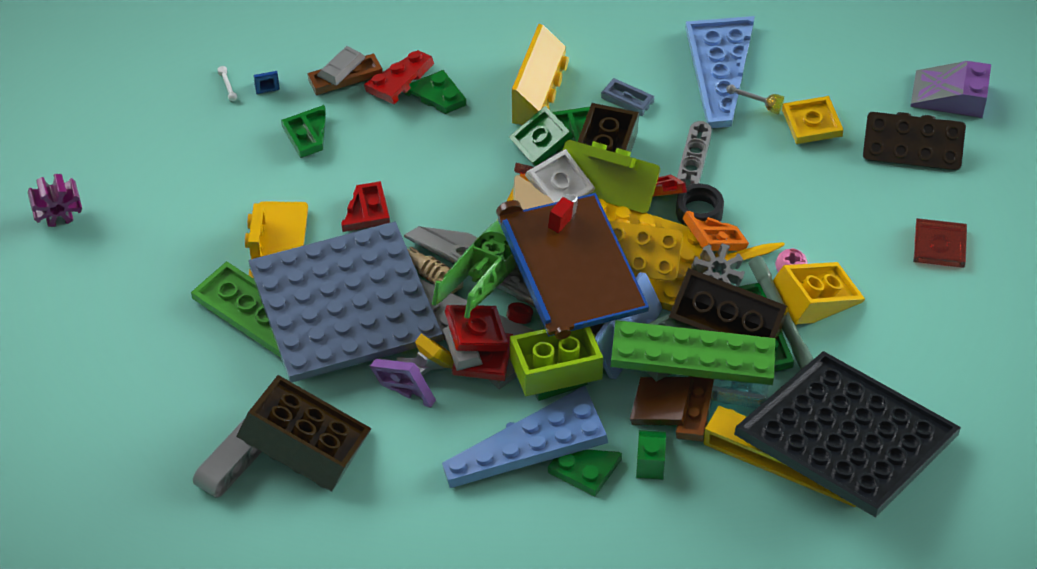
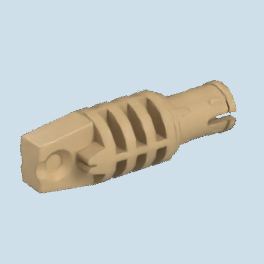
M413 247L407 248L418 274L434 285L436 281H441L444 275L451 269L433 256H425ZM463 282L451 293L453 294L462 289Z

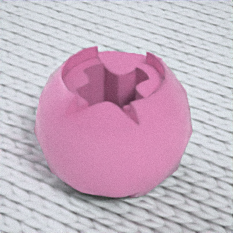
M794 248L785 249L779 253L775 262L777 272L780 271L783 265L808 264L805 254Z

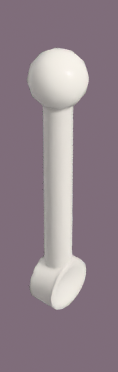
M220 66L218 74L223 77L229 93L228 99L234 102L237 100V94L233 92L228 80L227 67Z

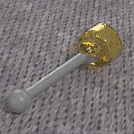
M732 84L726 88L729 94L736 93L764 102L767 110L779 115L784 102V96L779 94H772L764 98L737 89Z

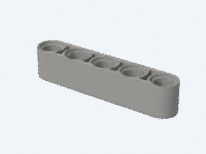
M243 421L203 462L194 474L193 484L216 498L221 497L262 453V451L247 445L243 440L236 437Z

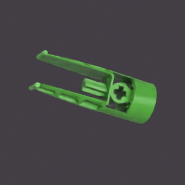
M499 221L491 224L465 250L464 254L454 262L453 267L444 275L441 281L435 282L432 305L436 306L443 301L468 276H471L472 281L477 283L467 298L464 317L469 318L471 310L490 295L517 267L516 260Z

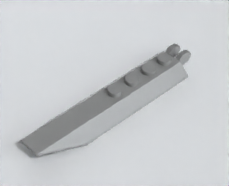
M421 226L404 235L410 241L453 264L477 239L476 236L466 232ZM517 265L496 288L511 294L519 301L535 307Z

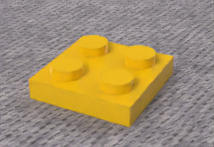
M829 96L783 103L782 112L796 144L843 137V127Z

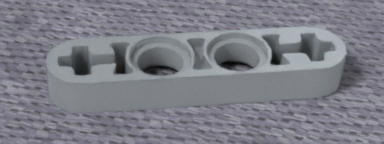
M704 121L694 122L689 129L677 178L685 182V184L686 179L690 180L689 185L698 184L701 180L712 131L711 126ZM699 132H703L701 139L697 138ZM700 148L702 152L693 153L690 149ZM688 165H694L698 169L694 171H689L685 167Z

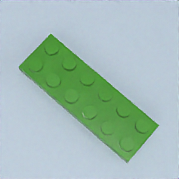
M226 261L191 291L193 300L281 358L252 277Z
M615 320L610 367L773 386L775 338Z

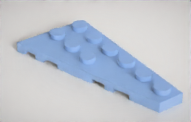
M755 16L686 21L685 29L705 119L711 128L732 127L739 94H729L726 88L732 84L737 89H740Z

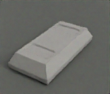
M346 46L320 70L317 76L337 86L365 59V56Z
M449 326L443 328L457 371L483 365L478 351H456Z

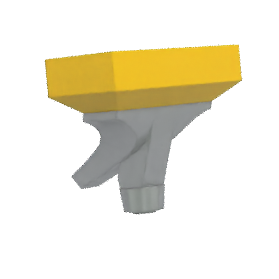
M422 333L415 341L419 350L416 358L397 357V361L415 363L420 369L422 376L430 370L452 369L454 363L451 352Z

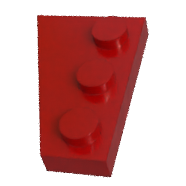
M419 50L413 51L403 60L392 64L390 68L374 75L371 80L364 83L365 90L369 94L395 104L399 100L398 95L401 92L406 93L410 89V83L413 80L420 79L434 65L431 55Z

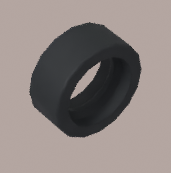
M691 184L686 187L687 192L678 194L676 215L682 225L687 226L682 218L686 211H690L686 208V204L692 201H704L715 208L708 213H694L696 219L706 221L709 217L719 222L722 220L724 199L716 188L708 184Z

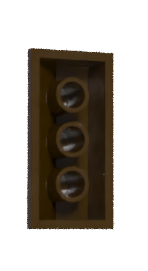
M688 268L669 317L701 330L775 338L776 341L789 308L779 302Z

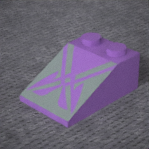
M963 61L916 70L910 107L983 118L988 95L991 64Z

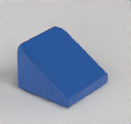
M277 71L253 75L256 94L280 90Z

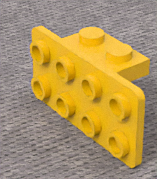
M278 201L254 203L252 214H248L247 219L250 233H245V248L250 249L251 259L304 246L308 204L306 202ZM249 269V276L253 278L251 270Z
M624 219L609 221L635 277L642 272L646 273L649 279L670 282L676 280L683 241V233L680 230L655 227V224L641 222L640 225L630 224V221Z

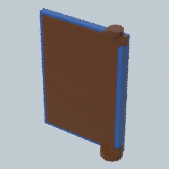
M596 193L577 197L576 213L560 233L548 228L550 211L558 202L523 210L519 201L509 200L499 205L496 209L499 224L548 337L555 335L558 340L566 339L571 335V331L649 311V305Z

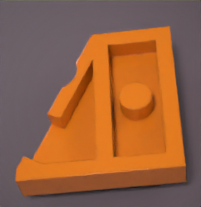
M686 211L682 218L702 248L711 245L712 251H718L721 244H726L730 246L728 251H740L746 249L749 244L737 226L721 223L709 217L706 221L696 219L694 212Z

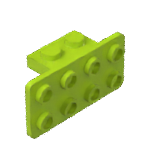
M572 140L565 142L563 150L566 149L593 184L595 189L592 193H596L598 199H603L606 203L625 206L641 213L649 211L660 173L659 165L630 157L631 152L616 148L615 153L607 151V145L594 141L592 146Z

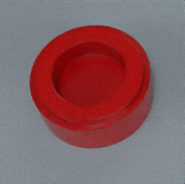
M520 302L509 304L506 312V317L509 320L519 324L530 323L533 315L532 308Z

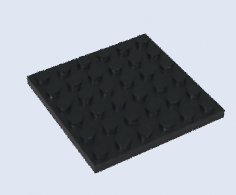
M822 351L740 422L735 428L734 435L876 518L959 435L961 427Z

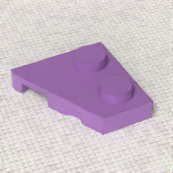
M375 359L370 365L382 386L395 390L409 399L413 394L421 397L423 405L431 408L435 403L436 399L415 363Z

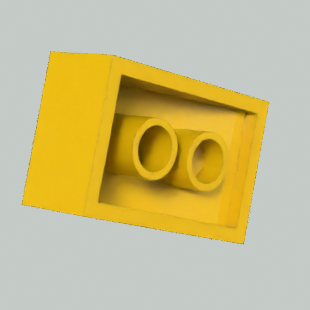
M838 262L783 265L773 279L784 304L789 308L788 312L795 325L815 323L858 305L865 300Z

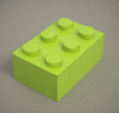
M590 327L571 331V335L563 340L556 339L555 335L548 337L545 329L510 336V360L525 397L602 379L603 356Z

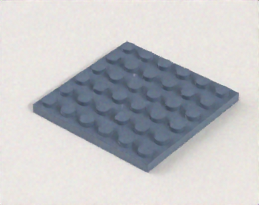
M396 221L248 260L290 382H296L417 348L415 341L421 333L435 342L443 341L442 331Z

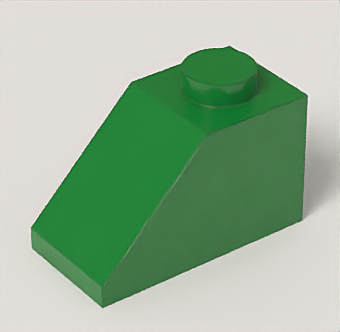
M639 430L636 478L664 479L666 432Z

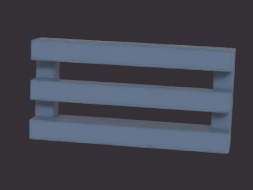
M615 78L601 92L602 99L626 110L639 112L640 116H643L645 110L649 109V104L652 105L654 103L653 95Z

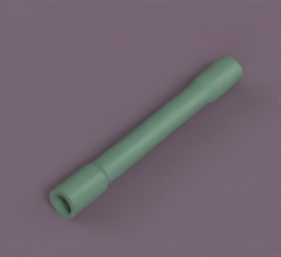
M756 256L752 258L748 264L766 297L784 304L763 257ZM788 312L782 330L802 370L813 360V357Z

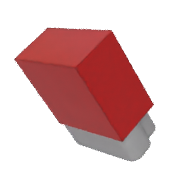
M567 194L559 200L550 211L548 228L560 233L576 213L578 203L576 196Z

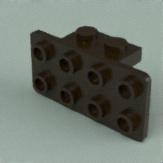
M870 112L867 115L863 158L869 161L959 170L962 166L966 125L961 121L936 119V117L931 115L916 117L904 112H898L897 114Z

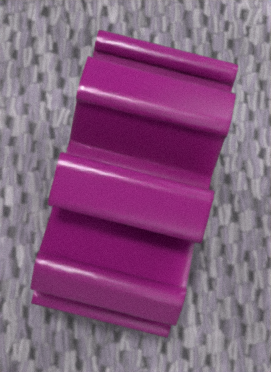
M54 174L53 184L49 185L44 177L36 180L38 189H28L31 210L37 223L46 218L48 227H56V219L61 216L65 223L69 224L73 221L72 212L81 213L82 211L76 181L73 178L64 183L62 174Z

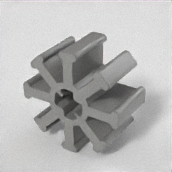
M721 244L717 258L711 250V245L703 247L700 258H703V260L696 256L691 266L693 270L729 284H736V286L740 285L745 273L744 271L733 270L735 268L739 269L743 261L739 253L728 261L724 259L730 248L726 244ZM713 269L716 271L721 270V275L718 272L713 273Z

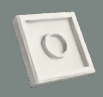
M566 149L528 170L525 174L533 186L544 195L549 196L553 202H558L567 194L576 197L588 195L595 189Z

